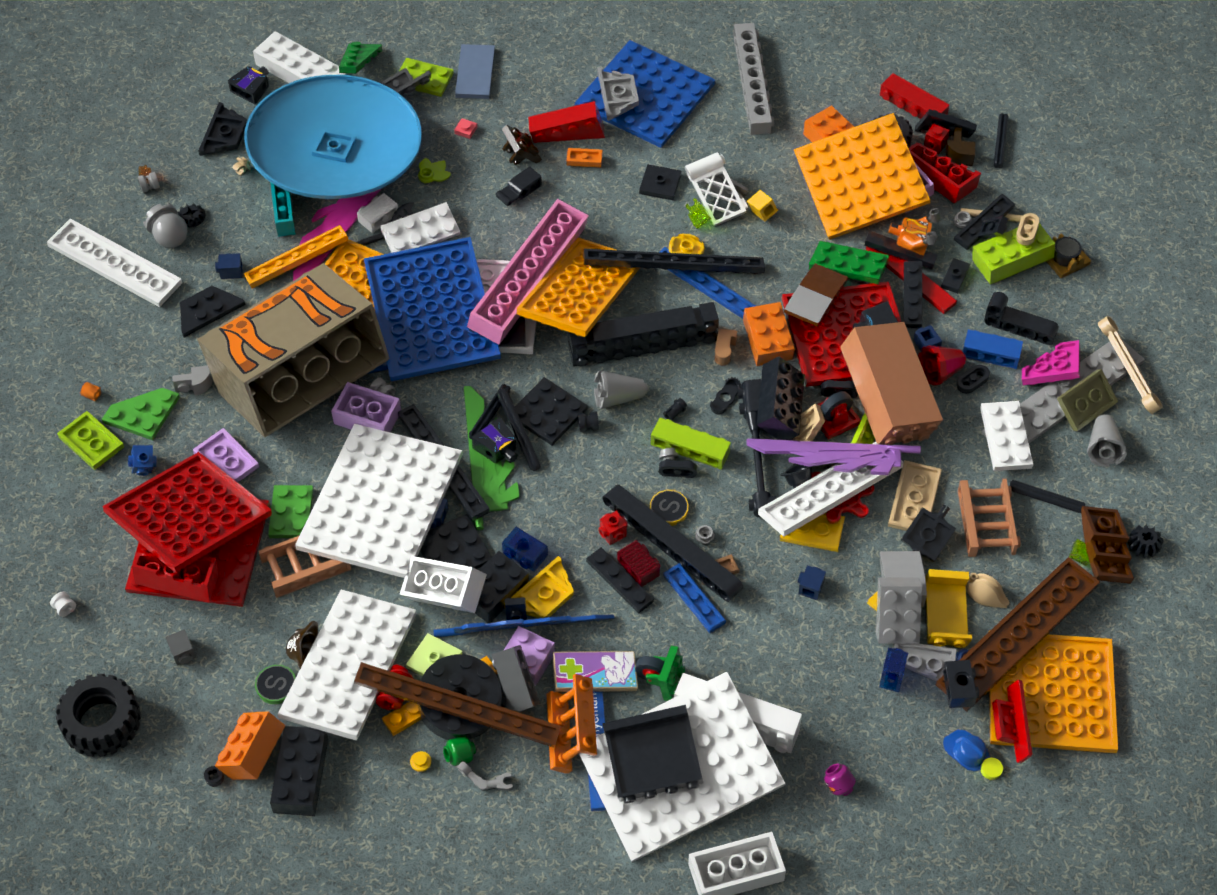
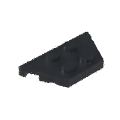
M219 102L198 150L199 155L203 156L238 149L245 132L247 119L242 115H238L232 109L228 110L224 107L223 103Z
M210 286L181 301L180 313L183 337L246 305L245 301L214 286Z

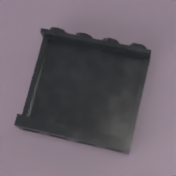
M686 704L602 723L617 788V797L620 802L624 801V804L633 803L636 801V798L640 797L651 799L657 797V794L662 792L673 794L678 792V789L685 787L688 790L700 787L699 784L703 783Z

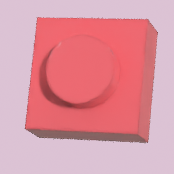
M462 118L454 129V133L470 139L477 129V123Z

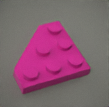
M1079 340L1059 343L1055 346L1053 352L1050 354L1048 352L1044 353L1036 359V363L1031 367L1027 365L1022 368V384L1036 385L1038 383H1052L1060 380L1080 378Z

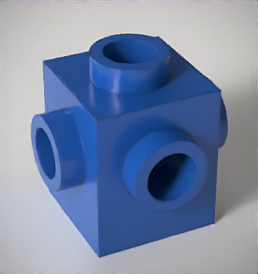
M133 445L131 455H128V467H132V473H137L139 476H146L148 473H152L153 467H156L157 458L153 456V445Z

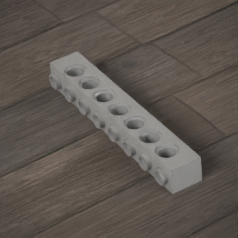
M754 23L734 24L733 36L750 135L771 133V127H774V117L770 115L772 114V105L768 104L770 94L769 91H766L767 78L764 79L765 66L761 65L763 64V55L759 54L761 52V44L757 42L759 39L758 29L755 30Z

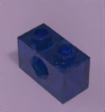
M517 526L502 542L503 554L511 560L514 559L519 562V565L526 570L530 569L535 572L548 557V546Z
M888 647L879 688L895 692L900 691L908 652H904L899 648L892 649Z

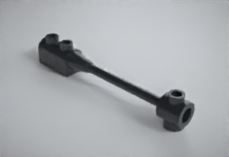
M761 379L746 380L741 384V388H738V399L743 400V403H739L740 415L744 414L752 434V439H760V427L757 426ZM753 449L757 492L752 495V499L748 500L749 511H753L756 517H761L758 515V509L775 500L776 496H772L770 492L765 491L762 455L760 451Z

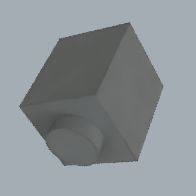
M185 629L165 637L176 665L187 664L196 658Z

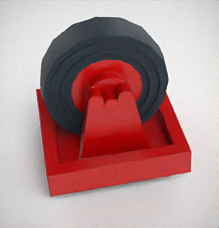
M846 392L835 393L827 397L825 401L817 404L821 406L825 419L820 429L828 440L859 426L861 419L851 408L853 400Z

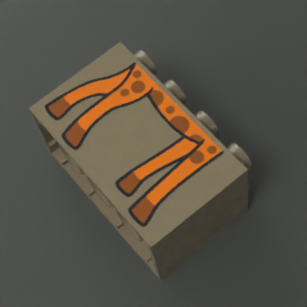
M324 263L304 273L298 279L274 291L268 297L241 311L235 317L211 329L197 339L218 393L263 437L269 436L343 389L347 382L353 383L390 359L373 304Z

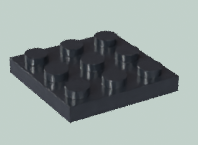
M543 377L515 408L524 428L553 446L578 420V413H585L588 410V405Z
M468 514L430 529L420 549L425 559L468 566L475 569L482 567L491 559Z

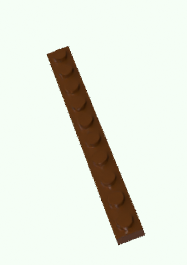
M363 662L360 663L354 680V684L555 748L561 729L560 725Z

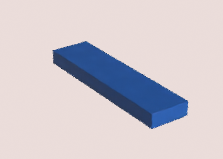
M680 563L663 573L666 580L709 633L726 624L725 618Z

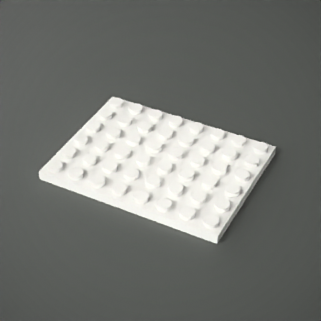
M354 424L295 544L296 550L405 578L409 571L411 557L418 556L441 501L444 498L463 455L462 450Z
M727 672L645 712L650 713L686 704L703 783L699 784L700 787L690 790L687 787L680 788L678 792L673 794L662 792L658 793L655 798L645 799V797L636 798V801L633 803L624 804V801L620 802L617 797L618 793L605 733L596 737V756L579 753L632 862L785 786V782Z

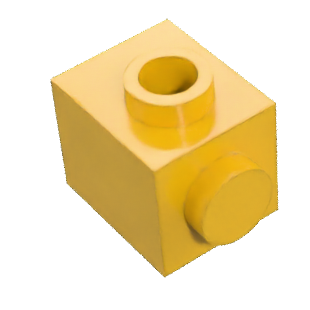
M761 190L747 200L752 212L764 222L778 211L773 199Z

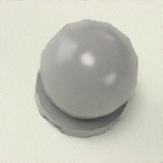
M171 203L163 206L157 204L146 213L147 219L143 221L144 227L153 234L155 241L161 246L175 248L182 245L187 239V224L178 215L176 208Z

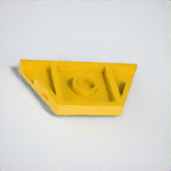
M557 556L511 597L525 598L526 614L535 618L550 617L574 595V590L568 580L566 570H564L561 558Z

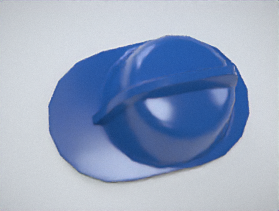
M958 729L944 738L943 745L945 751L967 770H981L984 760L990 758L989 751L983 740L965 730Z

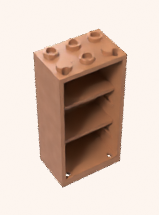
M898 322L854 327L840 348L877 444L893 445L899 442L905 444L913 440H927L932 432L938 428L943 418L905 323Z

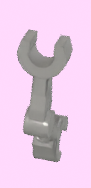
M464 761L457 766L458 771L472 780L474 785L481 791L491 788H498V790L513 789L512 784H504L505 779L512 778L511 773H504L497 776L494 780L487 781L477 776Z

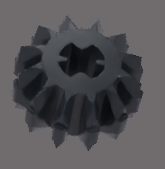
M1147 524L1144 527L1138 525L1135 530L1131 531L1128 544L1131 545V551H1137L1136 556L1141 553L1144 559L1148 555L1153 558L1156 553L1161 551L1163 538H1161V532H1155V526L1148 528Z

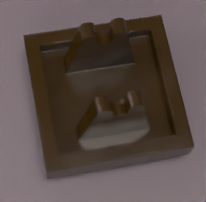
M508 125L502 129L508 140L502 148L503 151H507V153L515 152L509 159L510 163L517 165L524 159H528L537 164L542 160L538 154L539 150L531 142L532 138L529 134L522 133L516 127L512 128Z

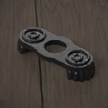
M731 377L728 380L726 379L722 390L716 394L715 400L710 402L711 411L714 414H723L728 406L734 402L738 388L741 387L738 378ZM728 394L731 399L729 401H722L720 396Z

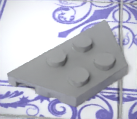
M597 68L607 121L639 105L633 75L622 74L617 71L609 73L603 71V68Z

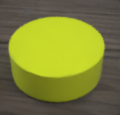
M987 758L981 765L982 775L989 780L999 778L1003 772V765L996 758Z

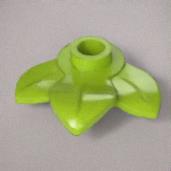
M425 158L419 163L420 172L418 173V179L422 183L441 182L447 180L451 173L445 171V160L431 163L429 159Z

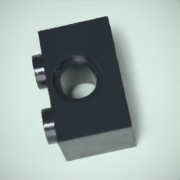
M970 660L945 661L943 677L949 708L974 707L976 699H979V688L974 684L976 672L974 667L971 668ZM958 682L964 683L965 686L959 685Z

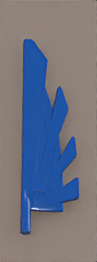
M589 615L579 617H547L531 620H506L485 624V622L472 623L454 628L435 629L434 637L518 628V626L533 627L615 618L614 615Z

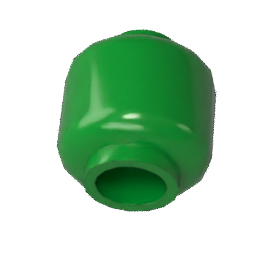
M467 737L450 739L447 741L446 746L443 747L445 760L453 766H458L462 761L466 764L470 763L473 760V754L476 753L474 742H470Z

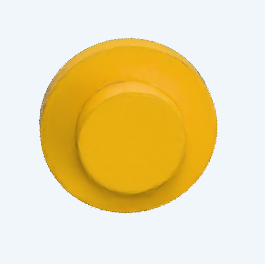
M423 751L414 753L410 759L411 767L417 772L426 771L431 766L430 755Z

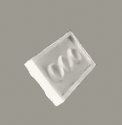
M447 202L380 226L391 253L433 245L460 235L459 227Z
M1019 401L981 403L980 409L993 470L1032 469L1033 461Z

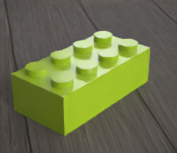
M1040 223L1035 240L1030 245H1021L1017 242L1016 234L1018 228H1015L1001 236H996L973 246L972 260L990 285L1054 258L1055 242Z

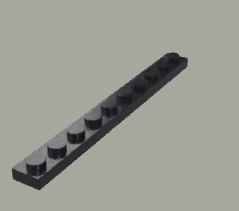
M584 249L583 252L584 265L659 268L663 270L679 269L682 271L697 270L701 272L765 273L763 257Z

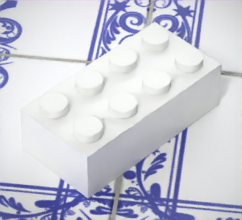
M412 556L409 563V571L407 576H405L400 595L417 602L475 613L487 574L473 567Z
M772 832L689 854L688 864L698 895H735L783 882L785 879L786 870Z

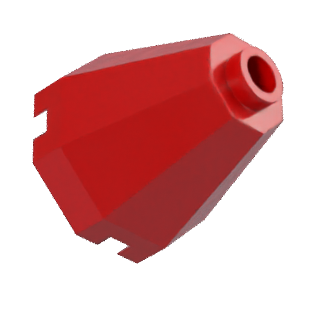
M928 345L921 349L923 352L918 354L927 381L934 386L942 384L962 369L966 361V356L962 350Z

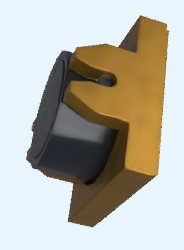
M1062 233L1058 236V239L1056 237L1052 238L1055 242L1054 258L1046 262L1060 278L1091 264V260L1082 251V246L1076 239L1064 237Z

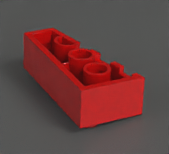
M595 101L528 117L529 132L534 143L605 138L603 121Z
M915 143L909 147L914 162L933 182L934 189L954 204L977 188L981 172H972L964 164H955L951 162V158L947 156L941 157L937 155L936 151L922 144Z

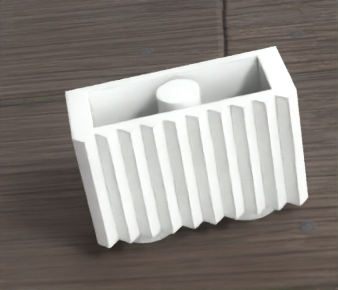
M385 193L379 197L376 196L372 199L371 203L367 206H362L358 210V222L374 233L380 229V226L385 225L392 219L394 212L398 209V204L385 195Z

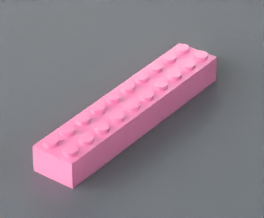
M557 199L470 313L467 327L499 345L520 317V315H517V307L585 229L589 215Z

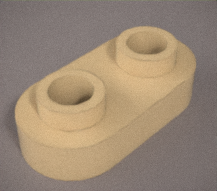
M1027 213L1021 217L1016 234V240L1019 244L1030 245L1034 242L1039 227V217L1037 215Z

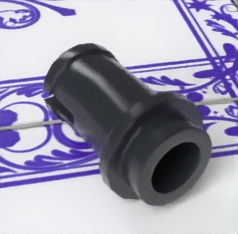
M681 398L675 399L674 404L663 412L664 417L673 421L681 411L684 412L686 410V402Z

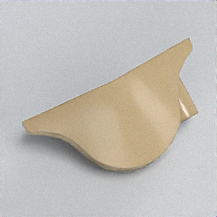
M982 573L970 574L969 581L966 584V592L975 602L984 606L1007 608L1010 602L996 579Z

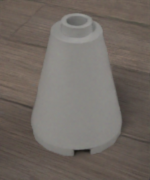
M598 371L595 375L594 383L598 382L597 388H594L596 405L600 409L644 398L648 392L647 383H644L643 379L606 371Z
M1101 415L1096 418L1089 441L1087 454L1090 461L1097 466L1110 467L1109 464L1114 463L1118 465L1127 455L1126 445L1114 418L1110 415Z

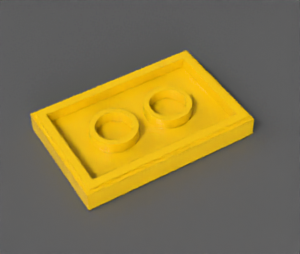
M824 513L786 536L780 535V541L838 552L845 516H841L838 523L830 524L826 518L827 513Z

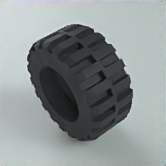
M97 674L95 677L88 675L84 680L78 679L75 681V685H70L65 690L66 694L61 695L59 699L60 704L56 707L57 724L67 744L71 748H75L76 752L80 754L85 752L90 757H94L95 754H98L99 757L106 756L107 752L113 754L117 752V748H124L128 745V739L133 740L135 737L134 730L137 731L139 729L141 712L133 690L130 686H127L124 680H117V677L111 674L108 677L105 674ZM108 703L117 706L114 716L103 725L88 727L80 724L85 712L97 704Z

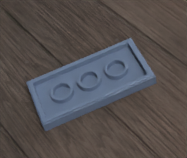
M461 44L455 91L456 98H490L495 45Z

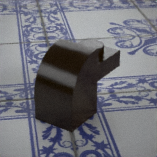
M955 127L954 133L950 134V139L947 140L946 156L951 158V162L955 164L973 166L975 142L961 141L962 128Z

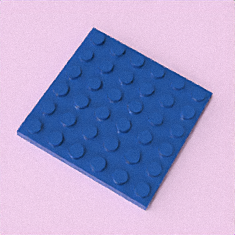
M629 40L603 71L609 73L617 71L622 74L633 75L639 105L607 121L599 78L597 77L576 100L575 106L595 101L603 121L662 148L715 85V79Z

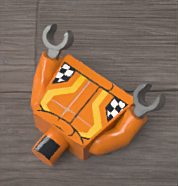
M939 209L930 210L929 217L925 216L918 220L904 218L901 225L891 223L888 233L898 236V246L924 255L927 245H934L937 240L936 232H931L932 223L930 222H939Z

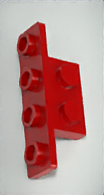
M1017 680L1007 687L1008 701L996 699L992 702L996 739L1014 744L1016 762L1022 763L1032 756V746L1022 680Z

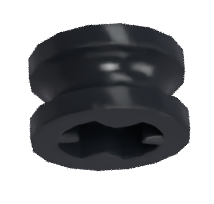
M210 766L204 772V779L209 786L217 787L223 783L224 774L215 766ZM217 773L218 778L211 780L210 775Z

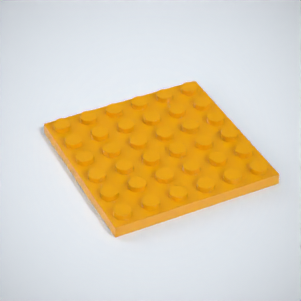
M894 113L794 149L828 239L839 237L930 203V198Z
M1048 634L989 690L990 744L1014 746V744L996 739L992 702L996 699L1008 701L1007 687L1017 680H1022L1032 747L1117 753L1118 751L1112 639Z

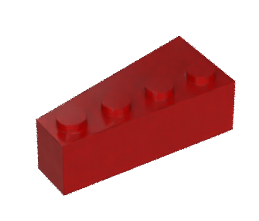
M137 552L132 565L135 584L207 603L211 601L219 576L217 560L211 557H201L175 573L154 554Z

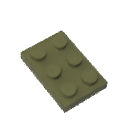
M1102 369L1096 370L1057 398L1073 431L1080 430L1118 402Z

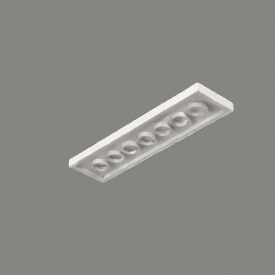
M69 219L47 241L48 247L158 307L182 284V279L72 219Z
M901 460V467H893L889 475L871 474V470L876 466L870 465L851 473L834 471L833 466L759 508L758 515L784 537L903 468V461ZM838 463V464H836V465H834V466H838V465H842V464H846V463Z

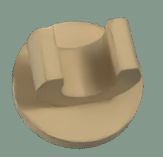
M237 157L236 160L238 162L232 167L241 176L245 173L246 169L251 170L249 166L251 163L244 157Z

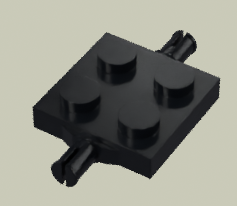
M942 505V508L936 514L922 507L901 538V541L910 546L913 551H920L921 556H925L935 562L956 530L955 527L944 519L950 508Z

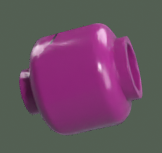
M837 763L826 770L824 781L834 795L847 796L853 791L856 779L846 765Z

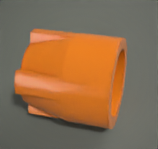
M89 382L84 383L80 392L81 396L96 401L102 393L100 387Z

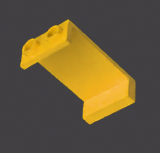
M929 569L925 577L927 592V643L939 647L951 645L956 648H964L972 640V635H968L966 584L969 581V572Z

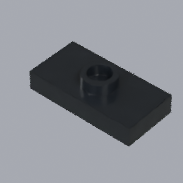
M953 258L942 281L941 288L958 294L971 264Z
M506 598V620H527L525 598Z

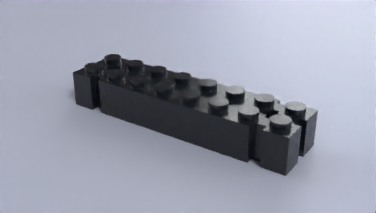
M714 302L699 304L697 308L687 306L597 322L585 337L568 332V347L573 367H583L591 361L603 363L608 360H621L625 357H638L647 353L656 354L664 350H676L686 346L693 347L697 342L702 341L703 343L711 344L717 341L719 318Z

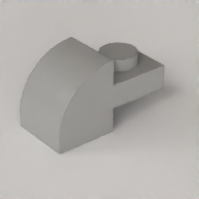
M208 365L191 367V374L172 376L176 392L193 390L195 396L206 392L213 382Z

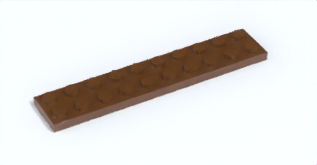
M1068 557L972 647L960 660H970L971 668H975L976 679L974 684L979 688V699H976L975 704L1099 586L1100 581ZM942 676L936 681V686L946 694L944 677ZM958 682L959 685L965 686L964 683ZM962 707V708H963L966 712H968L972 707Z

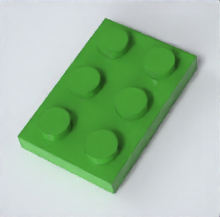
M274 485L269 538H294L300 536L311 513L313 485Z

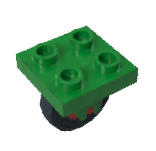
M671 645L667 657L642 656L637 660L635 666L637 675L646 680L647 683L660 687L664 701L673 699L682 674L685 673V666L682 663L683 656L680 655L679 647Z

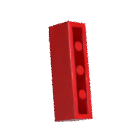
M894 73L881 84L880 96L884 100L895 104L898 108L906 110L914 117L921 119L929 109L948 115V103Z

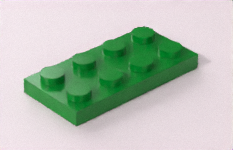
M819 241L809 262V270L816 263L848 278L879 284L888 264L889 255Z

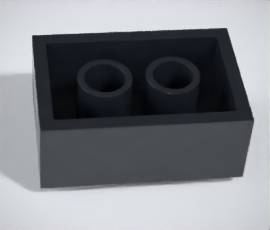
M500 551L479 569V571L487 574L475 614L487 623H491L505 609L504 603L506 598H511L529 582V573Z

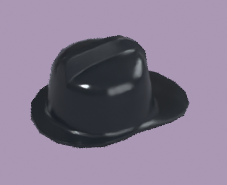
M793 464L789 469L781 473L780 476H784L788 484L796 488L812 479V466Z

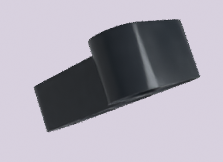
M994 292L992 294L984 318L986 325H992L994 328L1007 332L1010 331V333L1025 338L1027 336L1028 339L1043 344H1053L1059 329L1056 322L1008 307V297L1002 292Z

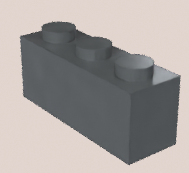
M521 645L492 654V665L497 670L501 689L504 690L507 708L519 712L541 704Z

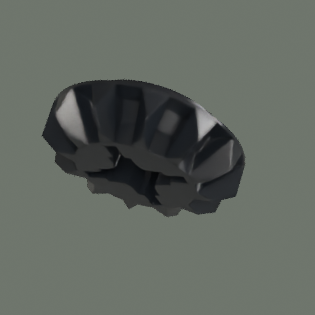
M194 203L191 206L186 204V207H180L178 215L185 220L187 227L200 225L206 217L205 210L202 209L201 205L196 206ZM189 212L193 214V218L190 217Z

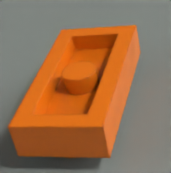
M568 148L566 165L601 167L603 150Z

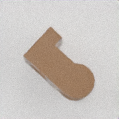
M719 328L715 347V362L718 365L723 366L730 363V345L736 346V330Z

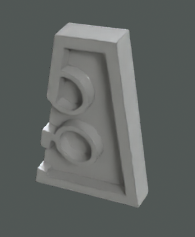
M894 644L893 663L934 681L939 680L943 676L945 661L956 660V649L924 644Z

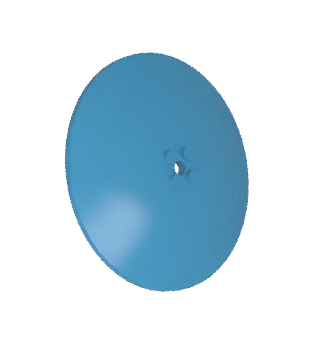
M336 74L319 75L296 80L267 95L250 114L245 127L244 140L246 152L252 165L265 179L291 193L306 197L342 199L374 192L401 177L415 161L420 150L422 136L420 121L415 110L399 93L388 86L370 79Z

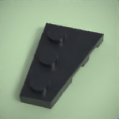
M931 109L915 125V131L921 132V130H929L933 123L948 129V136L954 133L955 127L962 128L961 137L970 138L977 128V124Z

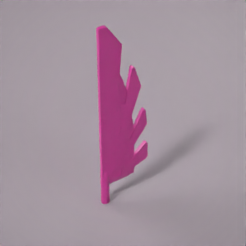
M381 189L361 196L342 198L335 204L317 210L312 218V222L325 216L326 218L320 226L302 237L300 245L339 225L347 233L358 219V210L362 206H367L371 203L372 199ZM334 248L299 265L293 271V281L321 265Z

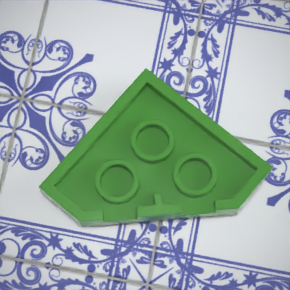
M160 388L112 404L103 416L102 422L154 440L180 398V395L177 392Z

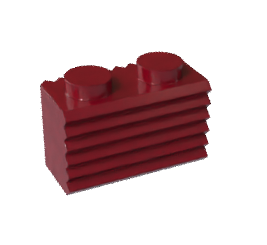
M638 540L617 552V561L641 587L660 576L661 565L655 557L652 558L647 547L644 544H640Z

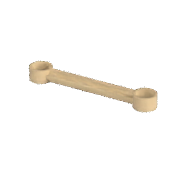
M1106 316L1098 322V326L1109 338L1141 394L1143 405L1149 413L1154 414L1163 408L1162 403L1151 391L1119 335L1118 326L1110 316Z

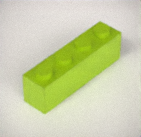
M659 418L651 433L652 446L661 449L675 448L678 455L722 470L730 453L731 442L726 439L717 438L706 432L692 429L689 426L674 423L669 419Z

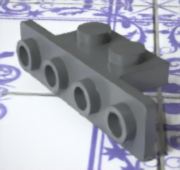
M404 68L380 83L390 87L400 95L410 94L416 89L415 87L420 84L423 86L430 81L431 72L427 71L413 79L407 68Z

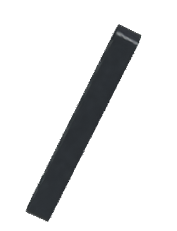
M617 484L602 496L606 506L614 512L617 511L620 516H624L629 525L678 564L680 563L684 569L723 600L729 602L743 589V584L736 576L622 486Z

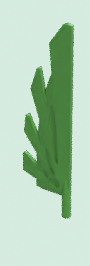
M464 386L472 485L486 502L490 512L507 510L509 502L519 499L518 483H514L507 490L505 480L515 468L514 462L509 463L506 460L502 468L501 461L493 463L472 448V440L469 438V433L484 412V399L471 386ZM483 516L475 520L476 530L484 529Z

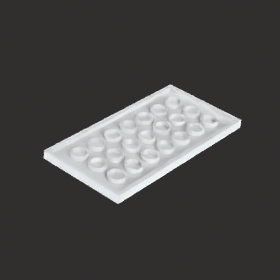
M341 589L278 712V718L357 741L379 694L378 691L354 684L360 663L363 662L390 671L415 619L416 610Z

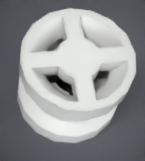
M65 591L57 593L50 601V605L57 609V614L61 617L67 616L76 608V603L74 600L69 599L70 596Z

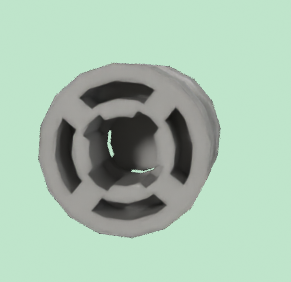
M151 172L147 176H138L143 193L148 192L150 189L156 190L160 188L155 172Z
M380 377L375 379L369 388L390 396H394L396 392L393 386L387 385L386 381Z

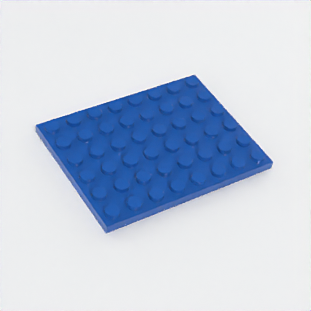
M471 237L364 258L376 317L390 358L386 362L391 381L501 359L497 343L467 327L470 313L485 295Z

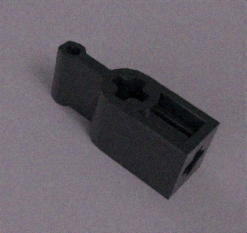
M529 166L513 177L505 188L497 191L496 197L506 206H510L518 198L521 200L541 187L542 177Z

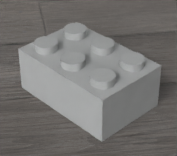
M878 577L876 636L879 644H920L922 585L919 577Z

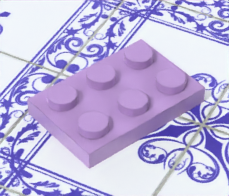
M224 428L193 449L194 454L200 452L237 483L259 468L258 462Z

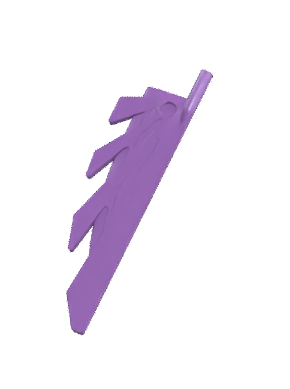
M747 439V446L764 454H796L804 456L790 457L789 462L808 467L836 462L846 463L834 466V471L848 473L868 465L876 466L871 470L873 475H889L893 467H901V453L920 454L921 446Z

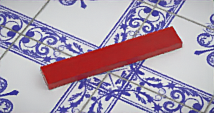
M866 246L867 251L886 254ZM889 255L886 267L904 281V261L906 260ZM922 273V297L941 313L945 314L957 304V300Z

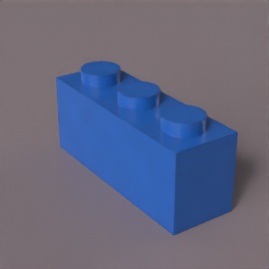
M968 329L963 353L968 359L1017 369L1023 341Z

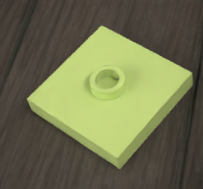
M427 633L407 662L406 668L423 676L425 671L434 662L449 655L462 654V650Z

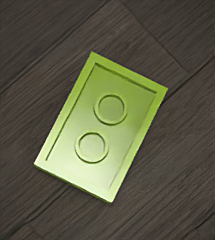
M410 58L405 59L399 70L407 68L413 79L430 71V81L423 86L420 84L415 87V90L442 97L454 74L453 69Z
M88 411L57 433L58 438L93 470H96L124 448L123 442Z

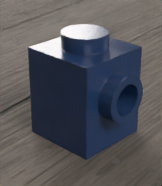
M240 253L219 254L218 262H215L216 273H219L220 279L242 278L243 262Z
M807 565L805 572H801L798 578V583H800L798 594L818 600L825 581L826 571Z

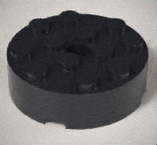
M465 654L443 657L434 662L421 678L422 682L497 706L501 705L502 691L496 673L488 664L476 657ZM417 704L421 719L426 727L437 736L446 740L458 737L472 739L482 735L490 728Z

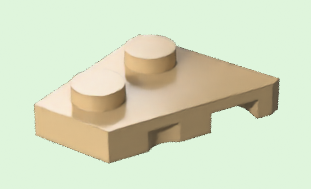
M814 404L801 414L800 435L793 438V441H813L825 422L820 405Z

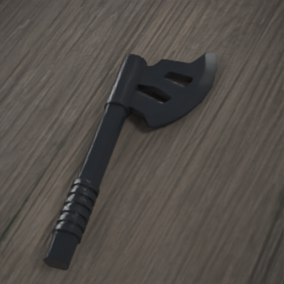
M406 203L400 206L394 212L391 222L398 220L399 216L401 218L407 217L403 212L404 210H406L408 216L412 215L411 209L414 203ZM382 233L361 239L356 243L365 246L384 239Z

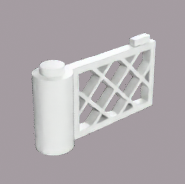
M718 152L685 166L688 178L693 183L713 226L745 214L748 208L744 198L740 199L724 167V164H726L724 156L722 154L719 155ZM723 173L725 177L723 183L714 181L715 176ZM704 181L710 184L708 189L704 190L699 188L698 183ZM712 184L721 187L719 194L710 192ZM724 188L732 191L731 198L721 195ZM708 195L717 198L714 205L706 202ZM719 199L729 202L726 209L717 206ZM731 203L739 205L741 210L733 212L729 210ZM715 210L724 212L723 217L715 220L713 216Z

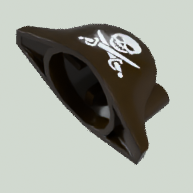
M311 621L303 629H296L287 642L286 654L290 659L297 662L300 669L318 636V623L316 621Z

